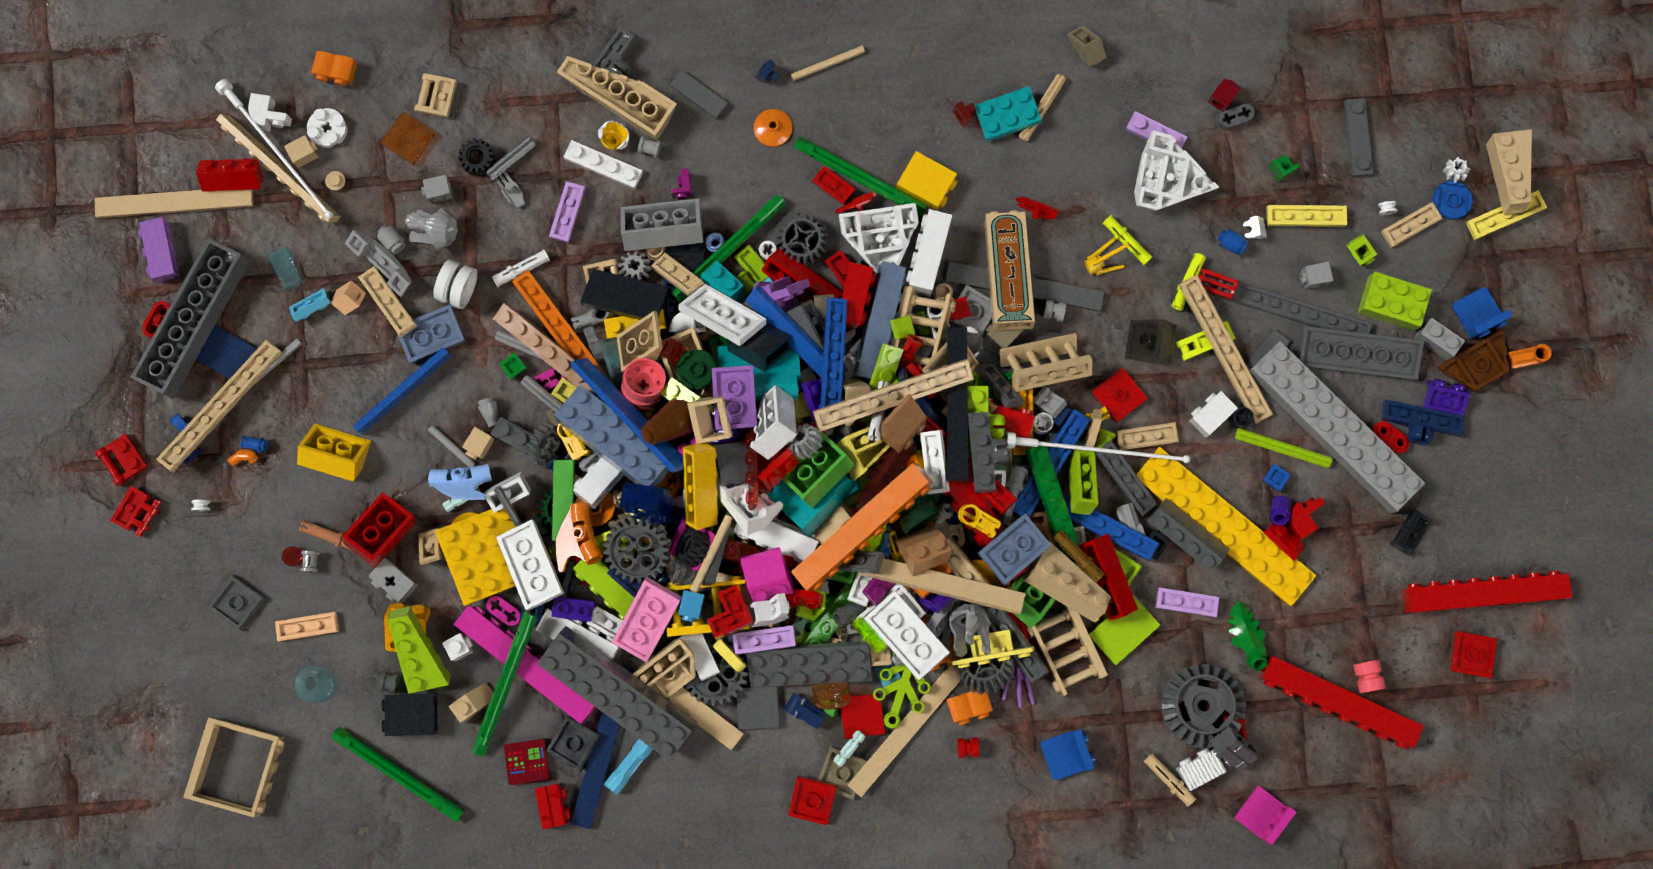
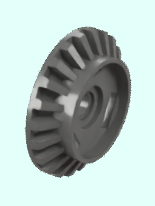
M1195 664L1181 669L1168 681L1161 698V712L1167 728L1181 742L1196 748H1213L1211 739L1221 734L1227 727H1231L1234 731L1238 732L1242 723L1239 724L1236 721L1239 719L1244 720L1246 715L1244 693L1237 680L1228 672L1209 664ZM1198 680L1213 681L1218 684V689L1198 686ZM1201 700L1207 701L1209 703L1208 711L1203 712L1199 710L1198 702ZM1184 701L1190 721L1185 722L1178 706L1179 702ZM1225 710L1229 713V717L1216 729L1212 724Z

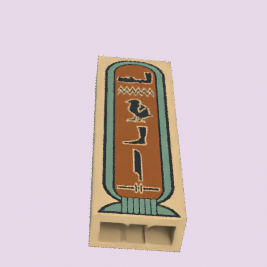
M1017 210L1010 211L1009 213L990 212L985 215V235L993 331L1033 329L1035 317L1025 212Z

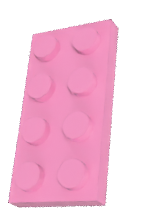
M646 577L612 643L647 663L682 597Z

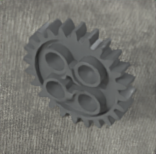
M635 517L631 519V522L625 518L623 524L617 522L616 527H612L610 529L611 533H608L605 537L608 541H605L603 546L607 547L603 554L609 555L605 561L612 562L609 569L616 568L615 575L621 572L623 580L629 576L630 582L637 578L638 583H641L643 577L650 578L652 576L656 578L657 572L662 573L664 570L663 566L666 567L668 561L665 559H669L670 554L667 551L671 547L665 544L669 539L662 538L665 531L658 532V524L654 527L651 526L652 520H649L646 524L644 523V517L639 522H637ZM641 537L649 538L650 543L644 542ZM621 538H627L630 541V543H624ZM644 556H649L653 562H647ZM624 557L630 558L632 563H627Z
M708 641V647L712 655H720L711 642ZM723 657L717 666L720 670L721 678L728 684V687H725L716 676L701 681L700 677L696 676L689 682L686 689H693L690 695L693 697L697 694V702L703 698L704 705L711 701L712 706L715 707L716 701H719L720 705L723 706L724 700L731 703V696L737 699L736 692H743L740 686L747 685L743 678L748 677L749 674L743 672V670L738 673ZM729 669L735 671V676L732 679H727L724 676L725 672ZM713 683L720 684L719 691L715 693L710 692V685Z

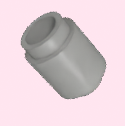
M384 225L378 230L377 239L389 252L395 255L405 248L404 239L392 225Z

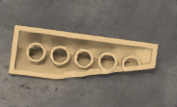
M569 56L566 57L557 71V74L593 100L656 141L668 125L677 106V103L642 81H636L627 76L610 72L607 69L592 66L589 63Z

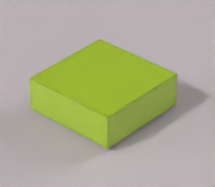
M910 315L890 320L895 340L907 337L908 334L915 335Z

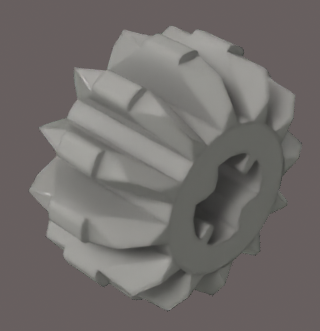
M635 250L634 255L630 251L627 252L628 258L621 256V260L624 263H618V267L621 268L619 271L620 275L642 281V276L645 278L649 277L647 272L652 271L651 266H649L651 261L650 259H645V253L639 256L638 250ZM633 264H636V265H637V267H638L637 270H634V269H633V267H632Z
M806 423L804 426H798L796 437L793 441L787 443L789 450L802 460L806 457L811 459L812 454H817V449L822 447L821 442L823 441L819 430Z

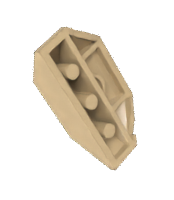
M680 637L651 657L633 675L667 699L696 677L694 652Z

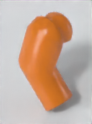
M240 449L228 458L227 461L233 467L242 460H248L250 464H254L258 460V456L254 450Z

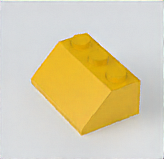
M314 424L298 445L297 465L354 482L363 468L371 440Z

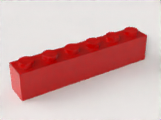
M949 482L950 492L942 493L944 496L948 495L952 501L950 505L956 513L959 512L962 506L972 504L999 521L982 495L975 493L974 488L968 482ZM967 507L964 510L976 516L975 510L972 507ZM963 515V518H964L967 522H972V521H973V520H971V519H969L968 517H966V516ZM1001 523L1000 527L995 530V536L990 538L978 529L965 525L968 530L972 529L974 532V539L978 545L984 547L1005 530ZM1029 564L1026 568H1024L1020 573H1018V574H1017L1013 579H1011L1010 581H1013V580L1016 579L1018 576H1020V575L1023 574L1025 571H1027L1029 568H1031V567H1032L1031 564Z

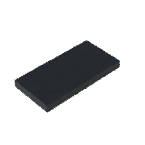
M593 269L580 304L641 320L653 311H657L659 318L669 289L666 286Z

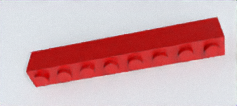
M1550 571L1548 576H1541V572L1529 573L1526 578H1521V574L1508 575V579L1501 580V576L1488 577V581H1481V578L1468 579V583H1461V580H1450L1448 585H1441L1440 581L1428 582V586L1421 587L1420 583L1408 584V588L1402 589L1405 613L1572 598L1569 574H1561V571Z
M1274 656L1267 658V666L1262 670L1259 677L1260 680L1264 681L1263 685L1272 689L1278 687L1283 690L1282 693L1286 696L1293 698L1295 695L1302 698L1300 702L1308 706L1317 705L1320 707L1319 710L1328 715L1334 713L1339 716V720L1348 724L1350 722L1358 724V729L1368 733L1371 730L1377 733V738L1388 741V739L1395 741V746L1407 750V747L1415 748L1424 725Z

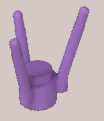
M1014 663V678L1011 680H1016L1018 707L1022 708L1021 680L1024 679L1030 702L1034 705L1035 701L1030 681L1020 666ZM1005 684V688L1002 693L1003 701L1006 699V694L1008 690L1007 684Z

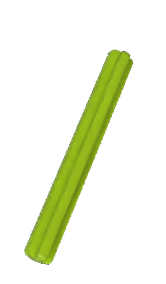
M1238 428L1235 434V438L1325 468H1329L1332 464V458L1254 432Z

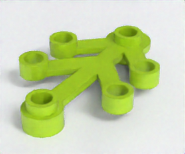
M905 664L903 666L894 665L888 669H882L879 672V677L883 681L890 680L892 675L903 670L902 677L883 688H877L873 691V697L880 701L889 693L897 690L891 711L886 713L883 718L884 724L888 728H896L900 724L898 714L905 692L912 704L913 712L921 713L924 710V704L918 700L909 682L912 672ZM883 671H888L889 677L887 679L882 677ZM913 674L918 683V691L923 694L930 691V684L925 682L924 678L918 680ZM924 683L927 685L926 691L920 689V686ZM878 690L883 692L881 698H877L875 695ZM916 703L921 704L919 711L914 709ZM891 716H894L896 718V722L894 724L889 723V718Z

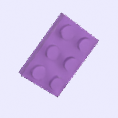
M753 365L712 368L713 396H724L731 429H746L757 426ZM714 403L716 430H723L717 403Z

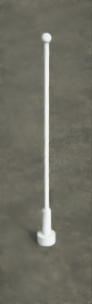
M228 79L220 80L215 86L217 92L221 96L226 95L227 98L236 107V109L241 110V112L246 116V118L251 122L255 129L260 133V135L265 139L269 146L274 150V152L279 156L283 163L288 167V169L293 173L297 180L302 184V186L307 190L311 197L325 212L326 218L331 219L333 217V213L326 209L322 202L317 198V196L312 192L308 185L303 181V179L298 175L294 168L289 164V162L284 158L280 151L275 147V145L270 141L266 134L261 130V128L256 124V122L243 108V103L232 91L233 85L229 82Z
M1006 432L1004 435V439L1007 440L1009 445L1007 448L1013 449L1015 445L1037 447L1039 445L1179 460L1184 463L1190 462L1188 455L1179 457L1040 442L1038 439L1016 437V434L1013 432Z

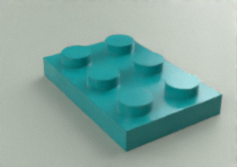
M1029 86L974 105L986 142L1042 123Z

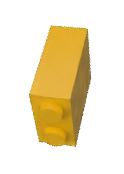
M916 151L900 177L896 188L928 205L927 207L938 211L939 207L943 208L948 200L946 195L949 190L953 191L958 183L956 180L957 173Z

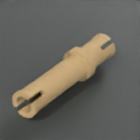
M1153 753L1143 761L1171 789L1170 792L1176 794L1187 807L1196 800V797L1184 786V782L1182 780L1179 781ZM1156 766H1158L1169 778H1167Z

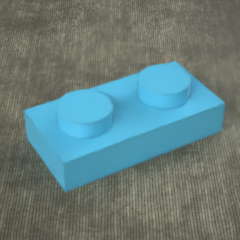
M323 288L290 306L289 309L292 318L297 322L300 319H306L317 310L324 309L331 302L328 293Z

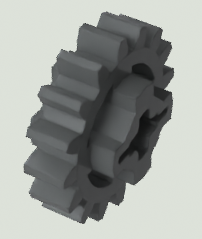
M546 422L545 425H539V430L534 429V435L529 436L531 441L526 444L529 446L526 450V453L529 454L527 459L536 465L544 466L556 453L560 452L558 448L562 446V443H560L562 439L557 433V426Z

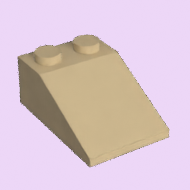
M657 311L651 312L616 336L622 372L625 371L630 362L636 359L648 358L657 360L662 350Z

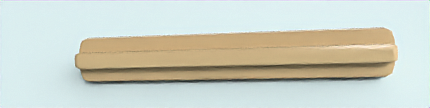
M1061 74L1056 75L1037 105L1041 119L1066 80ZM1037 125L1021 130L1019 138L1027 142Z

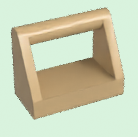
M724 396L699 398L687 403L696 443L733 437ZM717 403L723 433H714L708 404Z

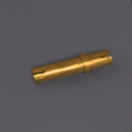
M1062 529L1052 538L1095 583L1103 577L1105 573L1092 561L1093 558L1091 556L1088 557Z

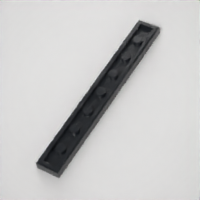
M947 327V365L967 359V327ZM968 381L947 388V482H968Z

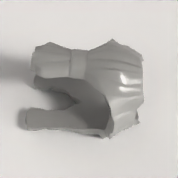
M441 208L434 214L418 209L416 212L408 214L405 220L408 228L426 231L425 234L412 231L409 235L410 242L427 243L433 245L437 251L451 245L456 239L458 232L457 221L447 208Z
M964 604L955 609L949 617V625L954 634L953 650L955 655L959 657L965 656L967 654L966 642L973 645V637L978 633L982 641V651L990 655L989 626L991 622L985 609L977 604Z

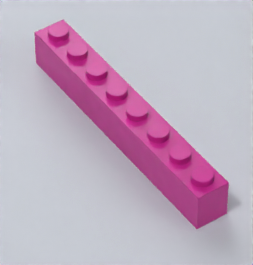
M468 605L453 625L505 664L515 634L508 629L506 632L500 628L501 623L493 617L488 619L484 616L485 611L479 606L475 605L473 607ZM527 644L516 674L577 722L584 724L596 707L537 665L542 655H534L531 652L533 648Z

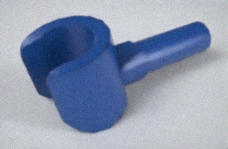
M885 531L883 543L877 549V552H882L886 555V559L889 558L890 551L889 547H887L889 531Z

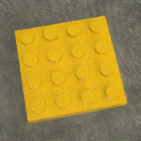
M504 508L495 513L491 509L435 530L463 606L516 587L496 538L515 528Z

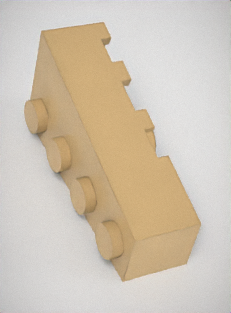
M1532 129L1494 133L1487 142L1486 147L1503 214L1523 213L1531 202Z
M1049 541L1051 546L1031 563L1032 567L1029 568L1024 581L1094 622L1105 613L1111 596Z

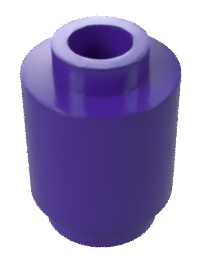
M1276 496L1272 499L1270 518L1276 525H1284L1290 520L1292 502L1288 497Z

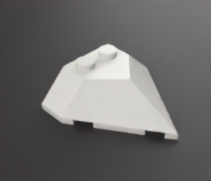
M1154 130L1151 132L1142 153L1134 190L1136 206L1156 211L1218 189L1219 186L1205 175L1206 172L1186 150L1183 151L1172 135Z
M916 203L838 214L841 234L866 263L874 268L875 273H877L878 265L883 261L896 265L900 264L914 229H916L919 223Z

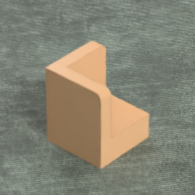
M349 281L336 290L331 304L346 315L360 306L366 293L354 282Z

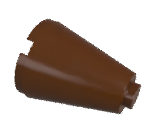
M677 398L668 401L642 427L641 435L643 440L653 445L693 435L694 431L687 405L688 402L677 400Z

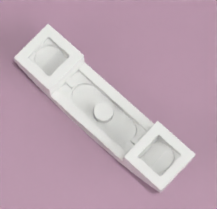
M681 615V623H684V627L692 626V622L682 620L683 615ZM703 633L681 635L685 643L694 652L695 669L701 681L719 674L720 671Z

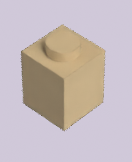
M305 135L284 146L297 168L319 157L316 153L318 147L314 140H309Z
M474 427L462 448L467 450L465 454L476 460L478 457L483 460L495 439Z

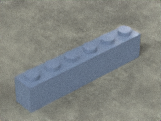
M886 261L878 265L852 378H858L861 381L870 383L882 344L888 345L892 341L894 334L890 320L898 318L896 309L897 305L901 303L903 296L900 292L907 279L905 274L906 267Z

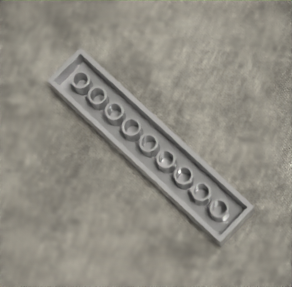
M1281 341L1275 344L1249 370L1257 383L1390 514L1399 511L1425 484Z

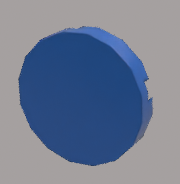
M1447 181L1434 191L1432 202L1442 218L1457 220L1464 217L1470 211L1473 198L1471 192L1468 191L1467 186L1463 183Z

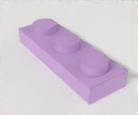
M1136 111L1125 129L1148 141L1153 130L1172 135L1181 149L1187 139V136Z
M566 181L549 237L551 239L569 243L586 189L585 186Z
M1159 587L1155 608L1217 617L1219 597Z
M794 626L733 634L735 655L795 647Z

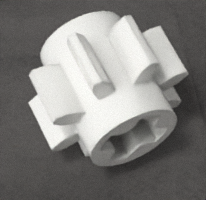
M1459 157L1454 161L1449 159L1446 163L1447 166L1443 170L1447 175L1446 179L1454 181V183H1457L1459 179L1464 181L1470 171L1466 164L1467 161L1459 159Z

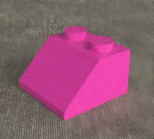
M780 547L740 558L747 588L753 602L770 600L775 595L785 593V595L793 593L792 576Z

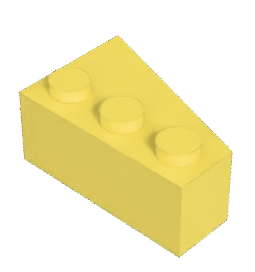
M870 427L848 435L836 444L855 463V466L848 472L853 481L864 474L890 447L882 439L875 441V434L873 441L869 440L867 436Z

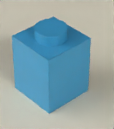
M684 590L678 615H683L682 620L694 622L695 618L700 619L705 595Z

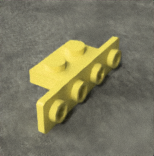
M1008 629L989 633L990 655L982 651L980 635H974V644L971 645L973 657L956 659L951 662L952 665H958V668L970 666L969 662L977 661L978 665L990 663V659L998 658V661L1009 660L1010 655L1018 654V658L1031 656L1030 652H1033L1035 649L1034 646L1014 649L1011 631Z

